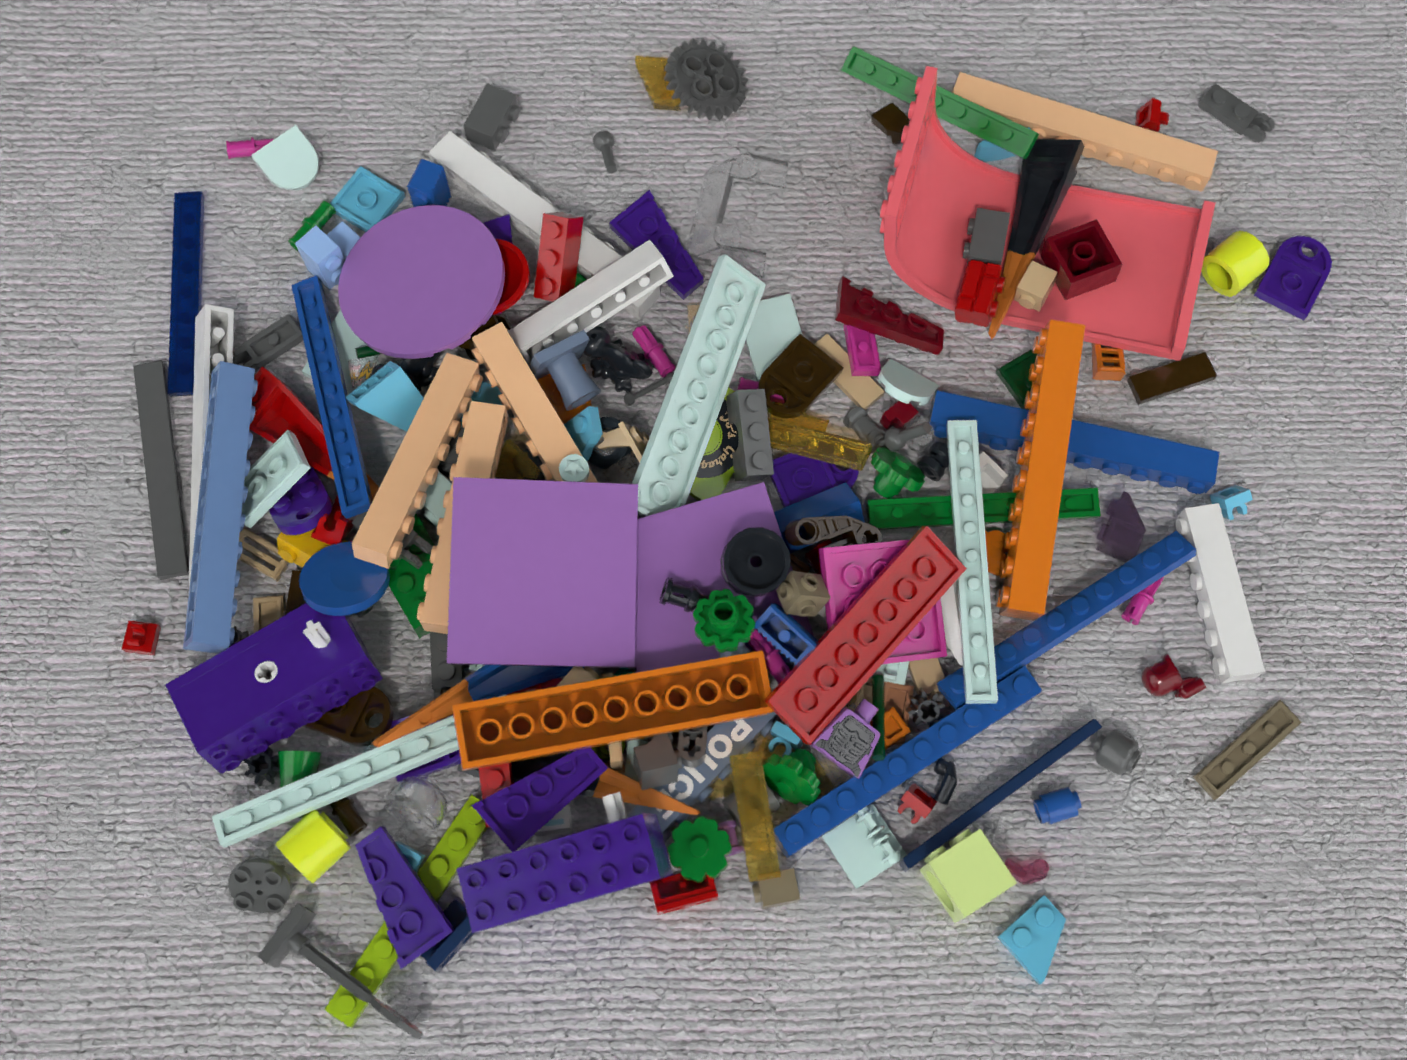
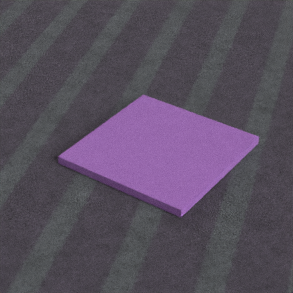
M453 477L447 664L634 668L638 484Z
M764 482L638 519L634 667L636 673L720 658V652L716 650L715 645L705 647L700 639L696 637L694 631L696 623L693 619V612H685L683 607L670 603L660 604V595L668 577L672 578L673 582L687 587L697 586L701 593L708 595L714 590L721 591L723 589L731 590L734 597L740 595L735 593L725 583L721 574L720 558L724 547L737 533L747 528L763 527L774 531L782 538ZM751 558L750 560L753 567H758L761 563L758 558ZM790 566V569H789L788 574H789L791 571H793L791 566ZM777 589L761 597H746L754 608L752 619L755 622L771 604H779L782 607ZM673 592V595L681 598L684 597V595ZM791 615L813 635L808 616ZM746 642L745 646L749 648L750 652H754L750 645ZM779 649V655L785 663H789L790 658H786L785 654H781V649Z

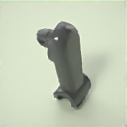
M854 407L844 417L843 424L855 431L864 446L872 454L878 447L887 448L885 445L886 439H884L886 431L881 430L867 417V411L861 407Z

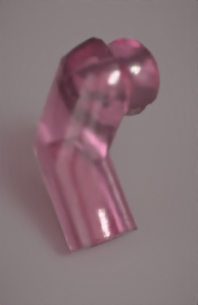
M1009 857L1004 862L1014 879L1023 885L1042 881L1047 877L1049 871V864L1043 859H1036L1035 862L1023 866Z

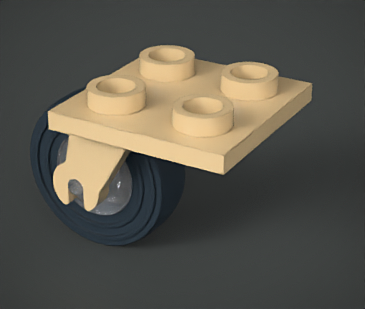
M613 417L600 418L603 434L597 445L593 447L588 461L602 469H613L625 463L631 453H634L640 463L649 440L645 431L640 432L635 425L630 426Z

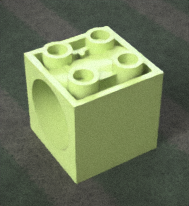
M970 829L965 830L949 842L951 848L948 850L944 846L936 849L923 859L926 865L920 869L922 875L954 923L966 918L1017 884L981 829L973 834Z

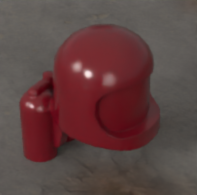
M1167 653L1161 656V661L1144 668L1141 675L1145 689L1153 696L1161 697L1175 691L1174 695L1176 698L1188 699L1206 689L1200 677L1182 678Z

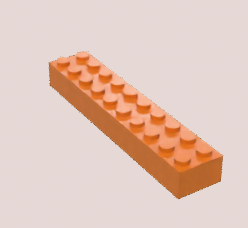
M1050 319L1046 327L1040 329L1039 336H1036L1034 339L1033 353L1037 354L1035 364H1031L1028 378L1029 381H1033L1031 391H1028L1026 394L1024 408L1029 409L1027 419H1023L1020 436L1025 437L1023 446L1018 449L1016 464L1021 466L1019 474L1015 475L1013 480L1012 492L1016 493V499L1014 504L1011 503L1008 513V521H1012V527L1010 532L1006 533L1004 540V549L1008 550L1006 561H1002L1000 568V578H1004L1002 590L998 589L995 602V606L1000 607L999 615L1034 621L1045 614L1085 325Z
M763 650L452 705L462 771L769 715L774 711L764 702L771 693Z

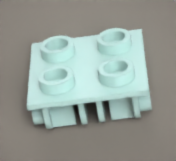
M873 803L822 836L855 889H858L907 855Z

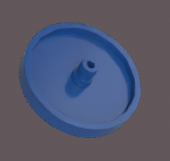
M352 542L337 543L318 551L304 564L299 576L300 589L306 603L312 609L332 616L350 615L369 608L384 595L390 581L389 569L354 557Z

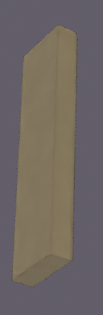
M1281 700L1277 701L1196 773L1193 778L1213 800L1218 799L1302 722Z

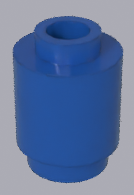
M1068 786L1039 795V799L1033 800L1034 810L1041 824L1048 822L1051 825L1078 816V809L1082 808L1078 793L1076 791L1071 792Z

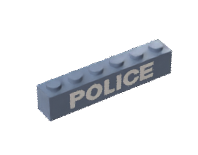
M773 712L769 715L715 724L707 733L705 761L698 767L693 768L682 764V768L678 769V782L653 789L691 807L698 800L703 803L714 791L711 786L719 778L724 781L733 772L735 767L732 764L740 756L745 759L755 749L756 745L753 742L760 735L765 738L770 733L777 714ZM695 746L688 752L689 757L695 756ZM637 805L627 815V818L642 813L657 814L663 839L666 842L671 836L669 830L676 822L680 825L691 814Z

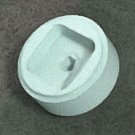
M568 455L562 459L559 465V472L563 481L585 482L589 477L588 462L581 455Z

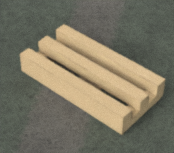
M243 528L239 534V542H242L243 549L276 568L272 571L243 553L239 560L278 582L281 578V573L287 570L289 562L283 558L279 562L244 542L243 540L247 537L280 556L277 546Z

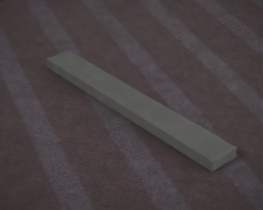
M162 360L134 365L157 577L160 580L189 575L165 365Z

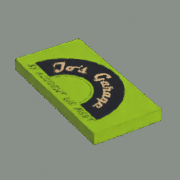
M729 387L689 493L697 501L721 495L734 473L732 453L737 450L739 438L736 425H729L726 397L735 392Z

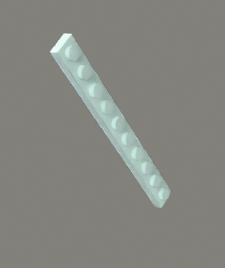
M977 420L947 421L946 429L955 556L967 568L957 579L965 704H993L998 701Z
M453 716L212 816L220 845L224 848L459 750Z

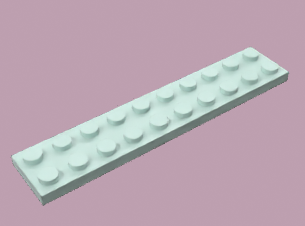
M726 254L719 256L632 482V484H638V516L640 518L686 504L766 286L764 282Z

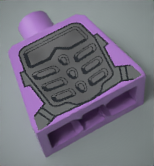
M865 699L861 701L854 712L844 707L813 741L811 746L847 774L859 779L880 738V732L869 725L878 709Z

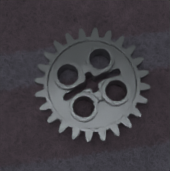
M692 39L689 44L684 41L680 47H675L667 59V64L664 68V71L667 72L664 80L669 82L666 89L675 91L671 98H680L679 107L687 105L689 114L695 110L697 111L698 118H701L704 113L708 120H711L714 114L718 120H721L723 115L730 117L732 112H736L741 106L748 91V88L745 86L748 79L742 77L746 70L738 68L741 61H733L731 59L733 52L725 54V46L722 45L719 49L715 48V41H712L710 45H707L704 39L700 41L699 45L695 39Z

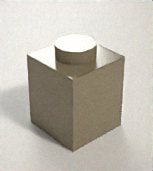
M794 868L757 875L756 884H752L755 903L761 902L762 910L800 901Z

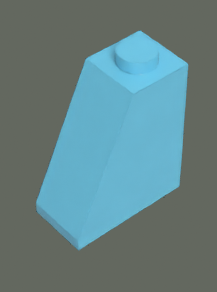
M391 361L346 396V399L359 409L406 432L424 399L402 368Z

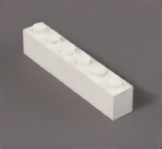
M648 240L510 329L508 333L530 366L534 354L582 330H585L587 333L674 276L662 254L651 240Z
M1216 503L1185 508L1177 516L1176 531L1196 548V556L1186 563H1189L1192 573L1190 575L1191 587L1197 592L1199 600L1197 604L1198 614L1201 619H1204L1206 626L1205 640L1207 645L1211 647L1214 656L1212 661L1214 673L1219 676L1221 684L1254 679L1264 673L1265 669L1220 505Z

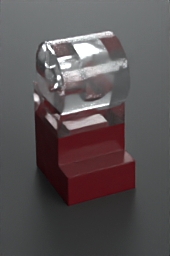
M897 401L883 413L879 423L886 430L892 426L905 430L927 421L911 403L907 404ZM932 426L930 433L906 441L908 448L915 452L925 451L934 437Z

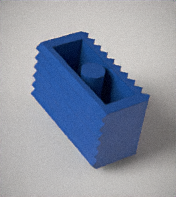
M420 159L407 185L413 207L426 205L447 206L449 198H452L443 166Z
M771 604L755 622V629H758V633H763V637H767V641H772V645H776V650L781 649V654H785L786 658H790V662H795V666L817 646L818 640L790 614H785L784 609L779 604Z

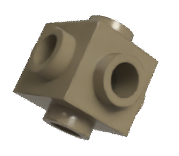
M791 571L776 590L785 614L816 617L830 599L821 574Z

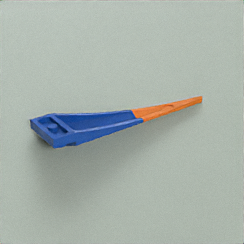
M485 665L375 739L372 744L375 747H381L429 724L453 715L452 705L506 695L566 676L573 667Z

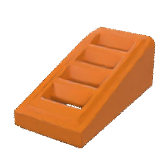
M1092 343L1093 380H1122L1125 375L1123 349L1101 347V344ZM1102 353L1114 354V357L1102 356ZM1103 362L1114 363V366L1103 365Z

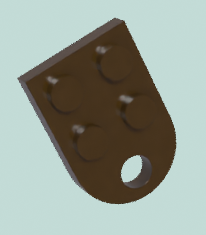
M799 334L763 372L757 389H765L766 406L770 414L780 418H795L804 414L842 373L844 367L803 335ZM772 395H780L784 398L785 403L776 405L771 401L770 397Z
M373 687L367 691H361L351 697L346 704L334 707L325 712L319 720L307 723L303 727L353 746L372 745L375 739L391 728L394 717L393 706L389 698L380 689ZM378 713L382 714L383 720L381 724L374 728L369 727L371 716Z

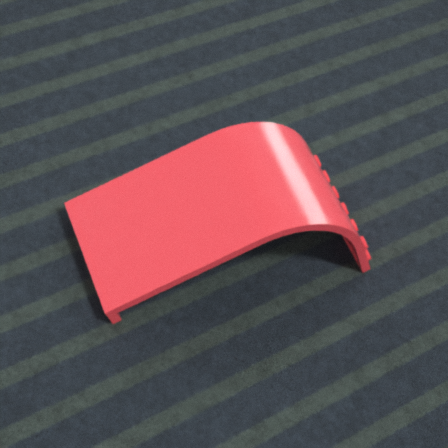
M926 66L923 77H918L916 82V100L910 103L908 119L910 121L909 125H905L901 137V143H903L902 150H897L894 162V168H896L895 175H890L887 187V192L889 193L888 200H883L880 218H882L880 233H884V250L887 261L897 276L923 297L955 312L968 259L962 258L965 242L971 243L972 235L967 234L970 218H976L977 208L1010 213L1001 262L1003 275L1015 214L1020 175L1001 170L975 158L959 147L947 135L936 113L935 101L938 68ZM1071 185L1033 261L1046 266L1041 257L1046 238L1097 219L1123 264L1116 282L1068 300L1064 299L1055 283L1040 312L1024 308L1013 299L1001 324L1040 332L1041 328H1045L1050 319L1085 325L1083 339L1085 342L1180 361L1186 347L1216 202L1204 200L1202 208L1198 209Z

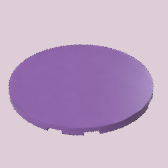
M426 205L412 207L384 218L365 232L356 242L341 270L338 285L339 304L351 330L373 350L387 356L404 359L434 356V353L448 348L452 350L471 338L470 335L482 324L485 325L494 313L503 292L505 265L500 247L493 234L473 215L448 206Z

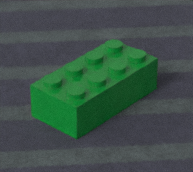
M415 513V523L412 530L430 543V545L434 546L435 544ZM413 544L408 551L416 555L423 565L417 569L402 558L393 559L389 567V587L420 639L430 633L429 631H424L420 620L417 619V611L420 602L425 601L427 592L424 591V581L426 574H431L433 563L430 562L431 555L424 553Z

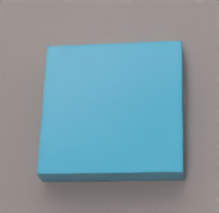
M360 166L330 204L335 208L336 215L362 231L367 232L371 227L395 211L404 200L405 193Z

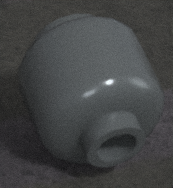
M1112 730L1106 736L1101 734L1093 747V750L1097 752V764L1119 776L1126 772L1132 773L1142 754L1138 750L1139 745L1136 740L1117 730Z

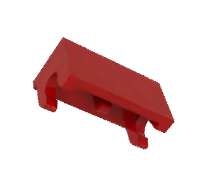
M337 494L330 515L328 516L327 513L322 515L317 527L311 534V538L329 545L342 543L353 528L352 522L358 515L346 519L342 515Z
M681 873L650 882L657 915L718 900L714 878H710L707 875L699 883L683 878Z

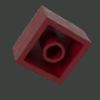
M1097 219L1046 238L1041 253L1046 266L1057 271L1055 283L1065 300L1116 282L1123 265Z

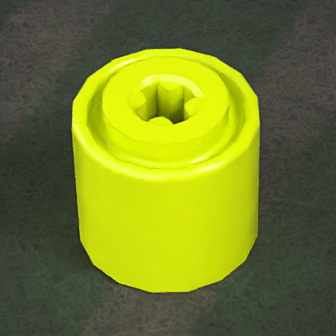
M1239 230L1233 232L1204 256L1201 272L1207 283L1215 291L1228 297L1236 296L1269 266L1268 252L1262 242L1254 235Z
M317 810L307 813L275 843L283 855L312 884L351 848L346 841L348 837L324 812L320 814Z

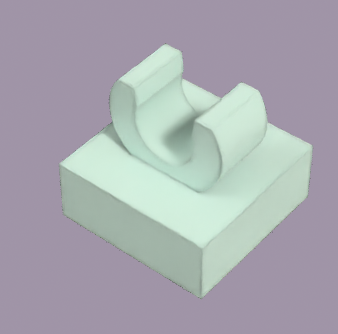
M910 661L883 664L877 669L876 675L884 676V681L905 685Z

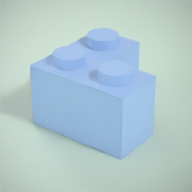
M342 221L327 235L320 228L314 226L295 245L307 270L314 276L317 275L322 284L331 290L335 285H339L343 264L349 252L361 237Z

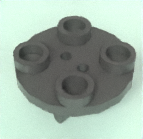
M252 858L246 859L235 866L229 875L228 888L234 899L233 904L237 909L258 913H278L290 898L292 883L285 871V865H278L267 859Z

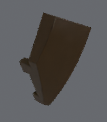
M893 102L871 114L872 124L887 136H891L892 144H899L905 125H909L910 119Z

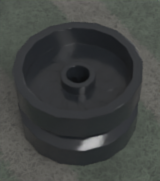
M763 527L747 528L737 533L724 547L720 558V571L725 583L735 593L746 597H761L777 589L786 579L791 566L790 552L784 540L774 531ZM751 558H758L761 563L758 567L751 565Z

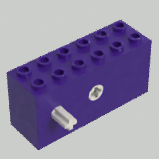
M305 603L168 682L165 686L197 753L220 774H223L224 772L236 769L244 759H248L260 752L263 753L268 746L278 740L290 737L294 734L295 730L307 723L319 720L325 712L346 704L351 697L361 691L373 688L383 677L347 615H326L312 609Z
M621 792L609 794L602 797L609 824L457 868L472 933L673 876L657 814L642 813L627 818Z

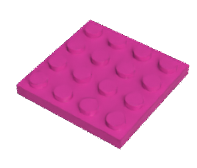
M909 540L819 549L821 574L830 595L829 601L825 604L828 629ZM941 598L883 664L947 657Z

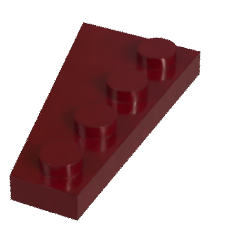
M842 276L838 284L835 321L939 356L943 349L944 329L914 313L909 315L902 313L897 304L891 301L885 304L872 297L874 292L864 287L860 291L849 285L851 280Z

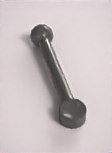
M668 373L666 378L635 394L627 393L624 396V403L631 406L635 403V399L668 382L670 383L674 373Z

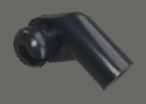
M941 758L937 761L934 771L936 774L942 775V781L933 799L948 805L957 786L956 767L951 760L948 762Z

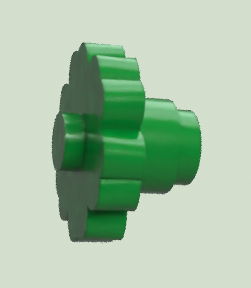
M878 447L871 456L872 460L870 462L878 471L874 478L873 489L881 496L892 499L894 495L900 493L903 487L911 492L919 491L925 483V475L915 465H912L911 461L895 451L891 452L885 447Z
M729 589L714 590L710 593L709 600L701 599L698 601L697 608L693 612V619L696 623L695 635L700 639L702 645L705 647L715 645L716 650L720 653L736 651L739 642H749L755 630V621L751 618L754 608L744 595L734 597Z
M796 749L795 752H791L789 755L785 754L782 757L772 754L761 767L764 772L762 778L767 786L772 790L778 791L781 798L793 804L801 802L808 806L815 802L821 792L818 788L820 781L814 773L816 759L810 752L804 749Z
M700 816L694 821V824L684 820L679 827L673 830L672 837L675 842L668 846L670 863L675 868H681L683 878L699 883L705 879L706 875L710 878H717L728 867L725 857L732 852L729 835L726 831L719 830L715 820Z

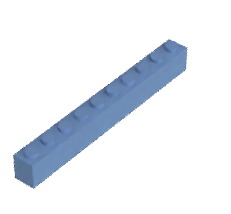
M220 361L211 374L183 649L215 654H219L231 646L235 635V630L231 627V620L237 610L234 588L238 586L240 571L236 570L237 559H240L243 548L242 542H239V534L245 524V514L241 513L242 504L245 503L248 488L244 486V481L250 469L247 450L250 449L253 440V434L249 432V427L255 415L252 397L255 396L258 381L254 380V368Z

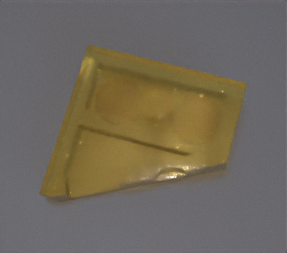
M635 56V66L653 108L681 111V107H679L680 98L672 99L671 97L675 91L666 89L669 82L664 80L667 73L664 71L668 58Z

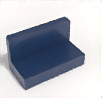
M453 900L443 911L455 930L421 955L426 960L425 963L438 973L475 934L471 930L467 909L457 900Z

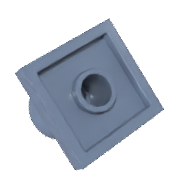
M585 330L534 354L529 366L537 380L548 374L551 375L567 411L587 403L601 392V389L590 378L578 360L581 358L590 340Z

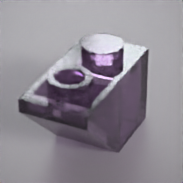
M1123 491L1118 499L1113 498L1107 508L1106 514L1110 515L1107 524L1102 523L1097 532L1096 539L1100 541L1096 550L1126 563L1136 556L1146 528L1130 494Z

